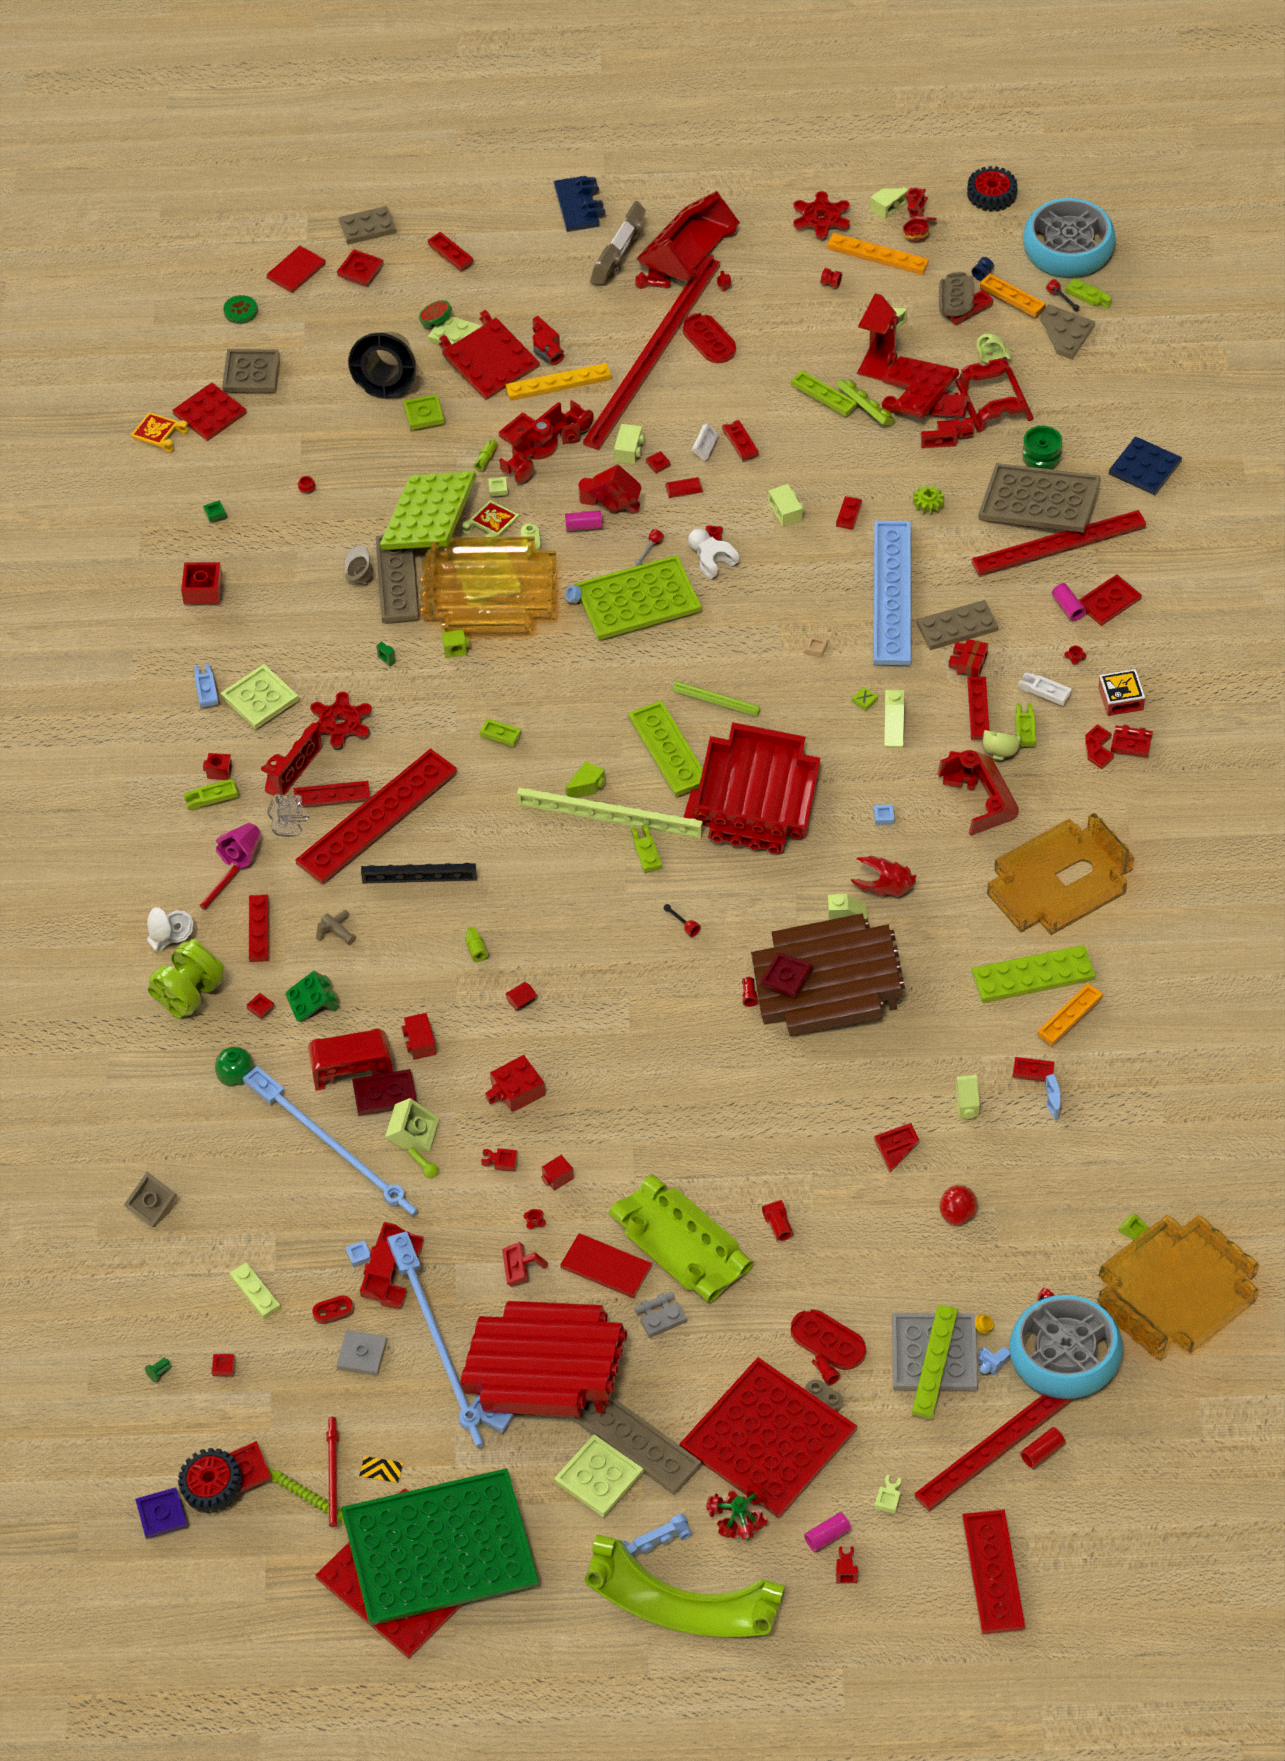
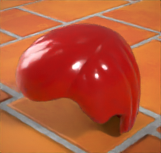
M965 1185L950 1186L941 1197L940 1213L947 1223L955 1226L963 1225L968 1219L975 1216L978 1201L971 1188Z

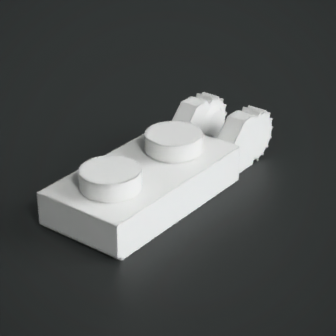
M1028 672L1023 675L1025 681L1021 680L1018 683V687L1021 690L1033 693L1062 706L1065 705L1072 694L1071 688Z

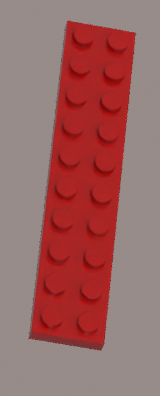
M430 748L295 859L296 864L321 884L325 883L457 773V768Z

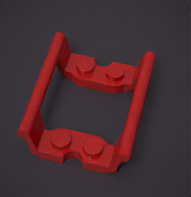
M1006 359L989 360L988 365L975 363L961 369L960 377L955 380L959 392L964 393L970 399L966 408L973 419V424L978 433L984 430L987 420L999 418L1004 412L1011 415L1024 412L1027 421L1034 419L1013 370ZM1006 372L1017 398L1006 397L992 400L976 413L967 393L969 380H986L999 377Z

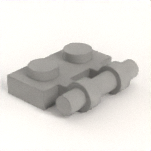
M672 1291L667 1294L661 1293L657 1295V1298L650 1301L645 1300L641 1302V1305L634 1307L637 1315L643 1312L646 1315L640 1318V1321L649 1338L687 1322V1318L678 1302L672 1305L668 1303L675 1299ZM662 1306L663 1309L653 1313V1308Z

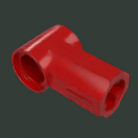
M778 1200L762 1205L764 1219L770 1224L776 1240L782 1242L793 1236L783 1201Z

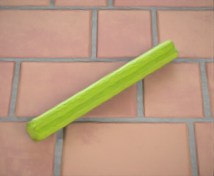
M675 681L673 685V691L756 717L760 713V706L679 681Z

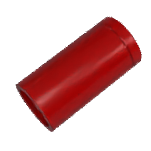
M1051 1427L1020 1452V1456L1028 1467L1034 1469L1065 1445V1438L1057 1428Z

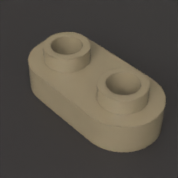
M816 1379L806 1384L805 1390L837 1412L842 1409L843 1397L839 1392ZM834 1398L836 1401L832 1402L829 1399Z

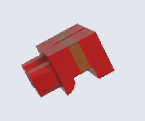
M967 639L965 644L956 642L953 654L960 655V657L951 655L948 667L956 669L957 675L964 673L971 675V677H980L988 656L989 643Z

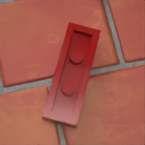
M442 232L427 240L431 248L460 271L474 263L472 256Z

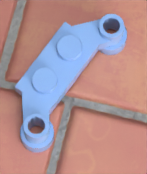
M681 1513L671 1518L668 1524L634 1539L630 1544L626 1540L622 1542L631 1555L635 1557L640 1553L646 1554L652 1551L655 1546L661 1543L662 1545L668 1544L674 1537H680L681 1540L687 1539L692 1535V1532L687 1525V1518Z

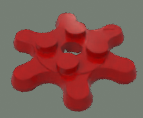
M824 191L816 193V200L814 202L807 203L803 200H797L793 203L794 209L803 214L800 218H796L793 221L795 229L813 228L815 229V235L819 239H824L830 228L846 230L850 225L848 219L840 216L841 213L849 209L850 203L846 200L832 203L828 201V194Z
M347 692L337 693L335 696L336 700L332 705L314 702L310 706L311 712L320 717L316 722L320 728V735H330V744L336 749L342 747L344 739L348 735L366 738L369 734V728L361 724L360 720L370 715L372 711L371 705L368 703H362L358 706L350 705ZM339 719H344L345 722H337L336 724L335 721Z

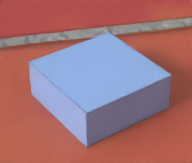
M874 805L875 825L894 824L893 805Z
M365 1240L346 1247V1252L353 1267L370 1262V1252Z

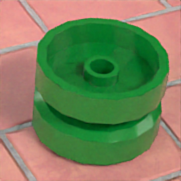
M1046 425L1030 428L1023 437L1022 457L1024 463L1028 467L1054 469L1060 463L1062 436L1059 431Z

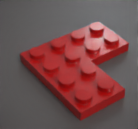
M899 356L883 375L882 380L886 384L907 388L893 405L895 412L924 418L960 373L957 368Z

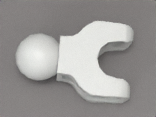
M695 529L689 534L688 543L693 550L697 551V555L700 558V570L709 579L717 576L718 569L715 562L723 561L730 566L739 563V554L729 542L715 540L704 529Z

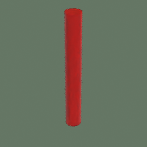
M233 865L201 902L200 907L203 910H206L240 870L238 866Z

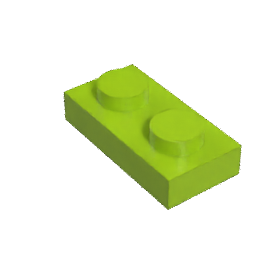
M487 718L479 733L481 737L514 747L521 736V729Z

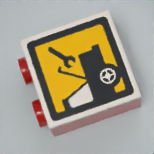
M1136 669L1099 675L1098 689L1107 716L1144 710L1145 695Z

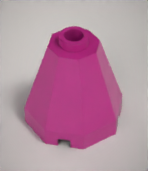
M247 823L224 833L216 839V843H218L216 852L225 864H236L239 869L246 867L253 861L261 838V831L256 825Z

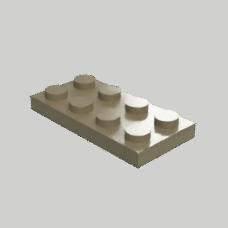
M985 600L917 619V626L929 650L998 631L999 628Z

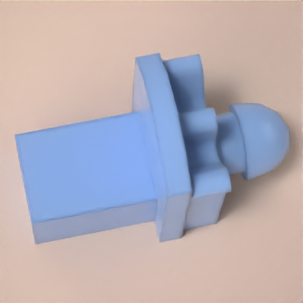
M985 1347L978 1352L980 1360L978 1365L981 1366L980 1372L983 1374L990 1372L992 1375L998 1373L999 1369L1010 1360V1351L1003 1347L994 1355Z

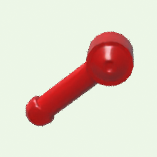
M640 272L635 277V286L639 289H644L647 286L665 288L671 286L669 280L648 279L647 275L643 272Z

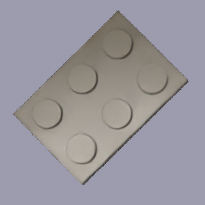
M387 206L338 217L347 245L396 233V228Z

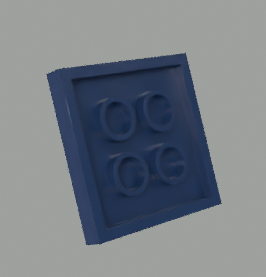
M1135 436L1111 466L1109 475L1156 496L1180 465L1182 457Z

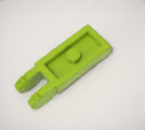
M1016 703V736H1021L1019 747H1036L1035 717L1032 703H1028V713H1021V703Z
M228 779L186 792L183 797L187 802L188 810H197L201 806L211 805L239 796L234 779Z
M647 824L642 825V831L645 836L643 838H639L636 827H632L631 833L634 847L643 872L662 869V863L652 835L650 836Z

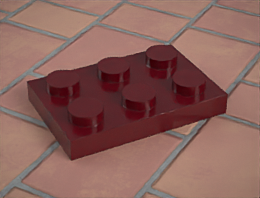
M411 1069L352 1079L358 1116L393 1110L395 1104L409 1098L417 1102Z

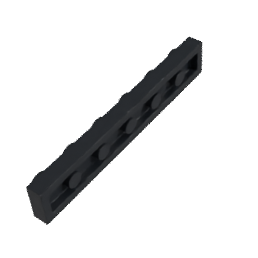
M476 863L361 866L362 884L477 881Z

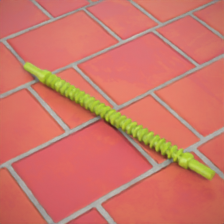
M268 1467L272 1482L275 1484L279 1483L280 1487L284 1486L285 1490L289 1489L290 1493L294 1492L295 1496L299 1495L300 1499L304 1498L305 1502L308 1501L310 1505L313 1504L315 1508L318 1507V1510L321 1511L323 1509V1513L326 1514L328 1512L329 1516V1502L327 1503V1499L322 1500V1496L317 1497V1493H313L307 1487L303 1488V1485H298L297 1481L293 1482V1478L288 1479V1475H284L280 1470L275 1471ZM338 1508V1522L340 1523L343 1521V1525L345 1526L341 1508Z

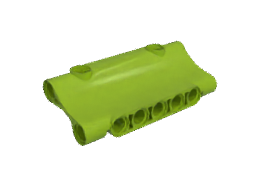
M650 1174L644 1179L636 1192L614 1203L608 1214L625 1229L626 1237L637 1244L681 1283L685 1289L697 1292L708 1303H712L730 1284L747 1274L752 1268L754 1261L739 1250L738 1242L683 1193L676 1188L666 1190L667 1185L654 1174Z

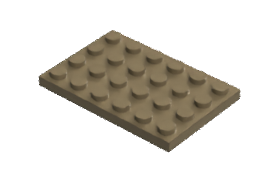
M996 463L978 517L980 520L1084 533L1101 482V476Z

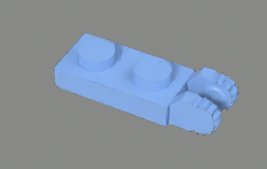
M205 664V674H200V668L194 666L200 708L219 705L210 664Z

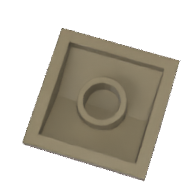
M146 1172L124 1203V1206L154 1228L170 1213L177 1194L149 1172Z

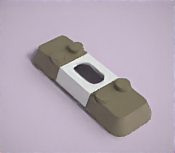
M635 200L625 216L627 220L624 221L610 245L605 247L598 258L590 283L604 285L610 275L614 276L618 269L616 265L631 241L635 242L639 236L638 231L642 226L646 209L638 201Z

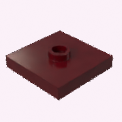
M777 952L760 985L761 987L796 998L811 973L813 965Z

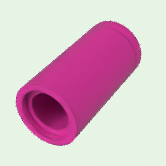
M601 510L565 513L566 531L602 528Z
M1061 583L1052 590V596L1071 621H1077L1085 615V607L1066 583Z
M839 1512L804 1533V1538L813 1552H817L851 1531V1525L846 1516Z

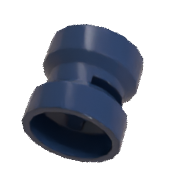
M982 257L977 262V265L972 268L971 273L975 279L982 281L993 271L995 265L989 258Z

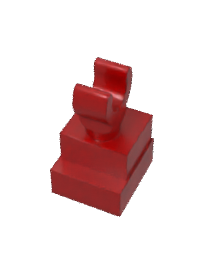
M842 1546L839 1547V1557L841 1559H836V1584L858 1583V1566H853L852 1559L854 1555L853 1546L850 1547V1552L847 1554L842 1552Z

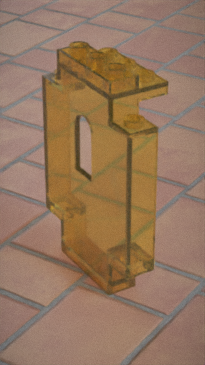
M1096 813L1088 816L1087 828L1082 831L1079 825L1074 824L1069 818L995 859L994 871L999 877L988 882L987 895L1020 933L1041 923L1048 933L1053 935L1126 894L1127 880L1124 875L1133 870L1134 857L1129 852L1128 846L1118 839L1116 833L1111 831L1106 826L1105 821L1099 818ZM1084 861L1091 864L1093 870L1089 874L1067 886L1056 876V874L1078 862Z

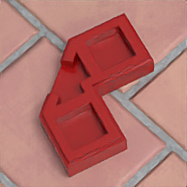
M1097 724L1085 735L1087 760L1103 769L1114 759V754L1102 747L1111 739L1112 734Z

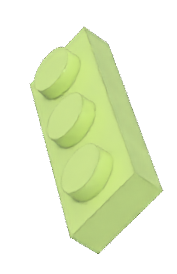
M247 1263L229 1273L230 1278L263 1320L281 1309L280 1304Z

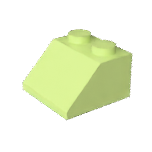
M406 1099L395 1104L385 1138L401 1148L410 1149L414 1147L418 1151L429 1152L439 1117L413 1099Z

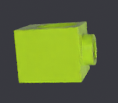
M464 630L442 632L445 658L467 655L466 648L470 647L468 636L465 637Z

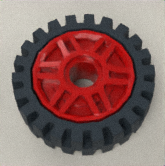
M988 166V169L982 167L981 170L977 169L976 173L973 172L969 177L967 197L973 206L976 205V208L980 209L982 207L983 211L989 209V212H993V209H995L997 212L1000 211V208L1002 210H1005L1006 206L1009 208L1011 203L1015 202L1017 180L1009 170L1006 172L1005 168L999 170L998 166H995V169H992V166Z
M208 1448V1452L202 1449L199 1455L196 1452L192 1454V1460L188 1457L186 1459L187 1465L183 1464L181 1466L182 1472H179L178 1475L180 1479L178 1480L179 1489L186 1502L197 1511L201 1512L203 1510L204 1513H209V1510L213 1513L217 1512V1508H220L222 1511L226 1509L225 1504L229 1506L233 1504L232 1499L236 1500L238 1498L237 1492L241 1493V1485H243L242 1471L233 1456L219 1448L216 1451L213 1448Z

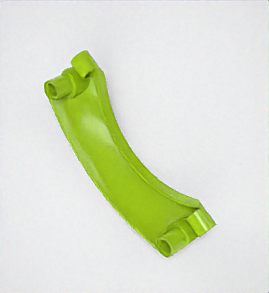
M597 1534L592 1548V1553L594 1554L585 1576V1583L588 1587L620 1608L644 1620L680 1632L714 1637H748L769 1634L785 1590V1585L760 1579L747 1587L728 1593L702 1594L685 1591L673 1587L649 1573L635 1560L621 1540Z

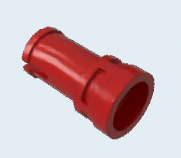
M746 977V982L745 978H743V1005L753 1007L758 1004L754 978Z
M822 1354L815 1356L812 1364L822 1374L821 1377L828 1386L835 1384L840 1379L841 1375L830 1366Z

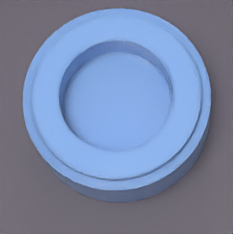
M569 585L565 591V599L569 603L576 604L580 600L581 589L579 586Z

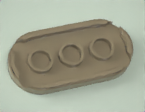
M954 272L946 275V278H942L939 282L940 311L948 316H959L968 313L974 306L973 277L971 275L967 276V273Z

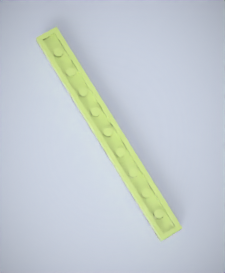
M518 788L517 802L521 806L641 828L642 825L647 824L648 828L652 830L701 838L703 834V821L633 809L621 805H611L604 802L589 801L583 798H573L549 792H540L528 788Z

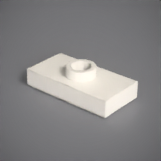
M708 423L702 426L692 448V451L703 461L708 460L719 436Z

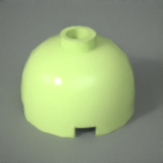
M984 730L983 734L984 749L988 753L993 754L994 759L1004 760V757L1014 755L1021 741V736Z

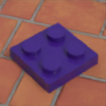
M177 1487L135 1499L146 1539L187 1527Z

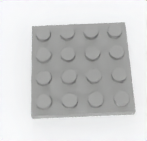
M892 1313L893 1390H917L935 1313ZM957 1314L939 1391H977L975 1314Z

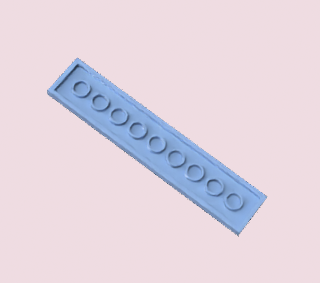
M874 521V665H911V521Z

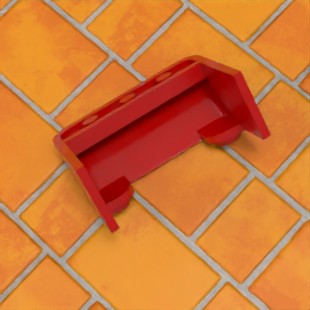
M875 293L858 325V328L870 331L869 349L857 374L883 381V375L888 371L892 363L897 360L898 354L895 353L896 326L899 317L881 294Z
M966 750L940 760L938 777L963 768H975L990 796L985 803L988 813L972 819L969 829L970 836L1012 821L1017 817L1019 807L995 762L989 755L974 750Z

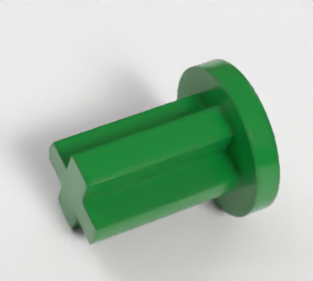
M164 1357L152 1366L149 1364L145 1366V1372L152 1381L157 1382L159 1375L172 1366L169 1363L170 1361Z

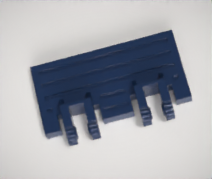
M586 175L555 180L554 188L566 232L600 227L598 217L603 216L606 212L602 208L603 201L593 200L592 197L593 193L595 194L599 191L596 178L587 177Z

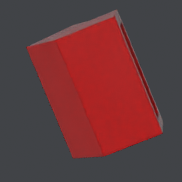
M526 982L505 994L508 1003L512 1005L515 1011L538 996L532 986Z

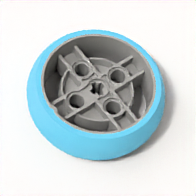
M1077 198L1055 199L1041 205L1029 217L1023 233L1024 247L1030 260L1042 271L1063 278L1082 277L1100 269L1112 255L1116 240L1115 229L1109 216L1097 205ZM1040 232L1044 234V243L1037 237ZM1095 232L1102 239L1099 244L1095 242Z
M1058 1295L1040 1300L1022 1313L1011 1333L1010 1355L1017 1373L1031 1388L1053 1398L1076 1399L1099 1391L1113 1378L1121 1363L1123 1342L1116 1322L1103 1307L1083 1297ZM1034 1332L1037 1335L1035 1352L1029 1355L1024 1344ZM1104 1339L1108 1346V1351L1099 1362L1095 1358L1098 1350L1097 1342Z

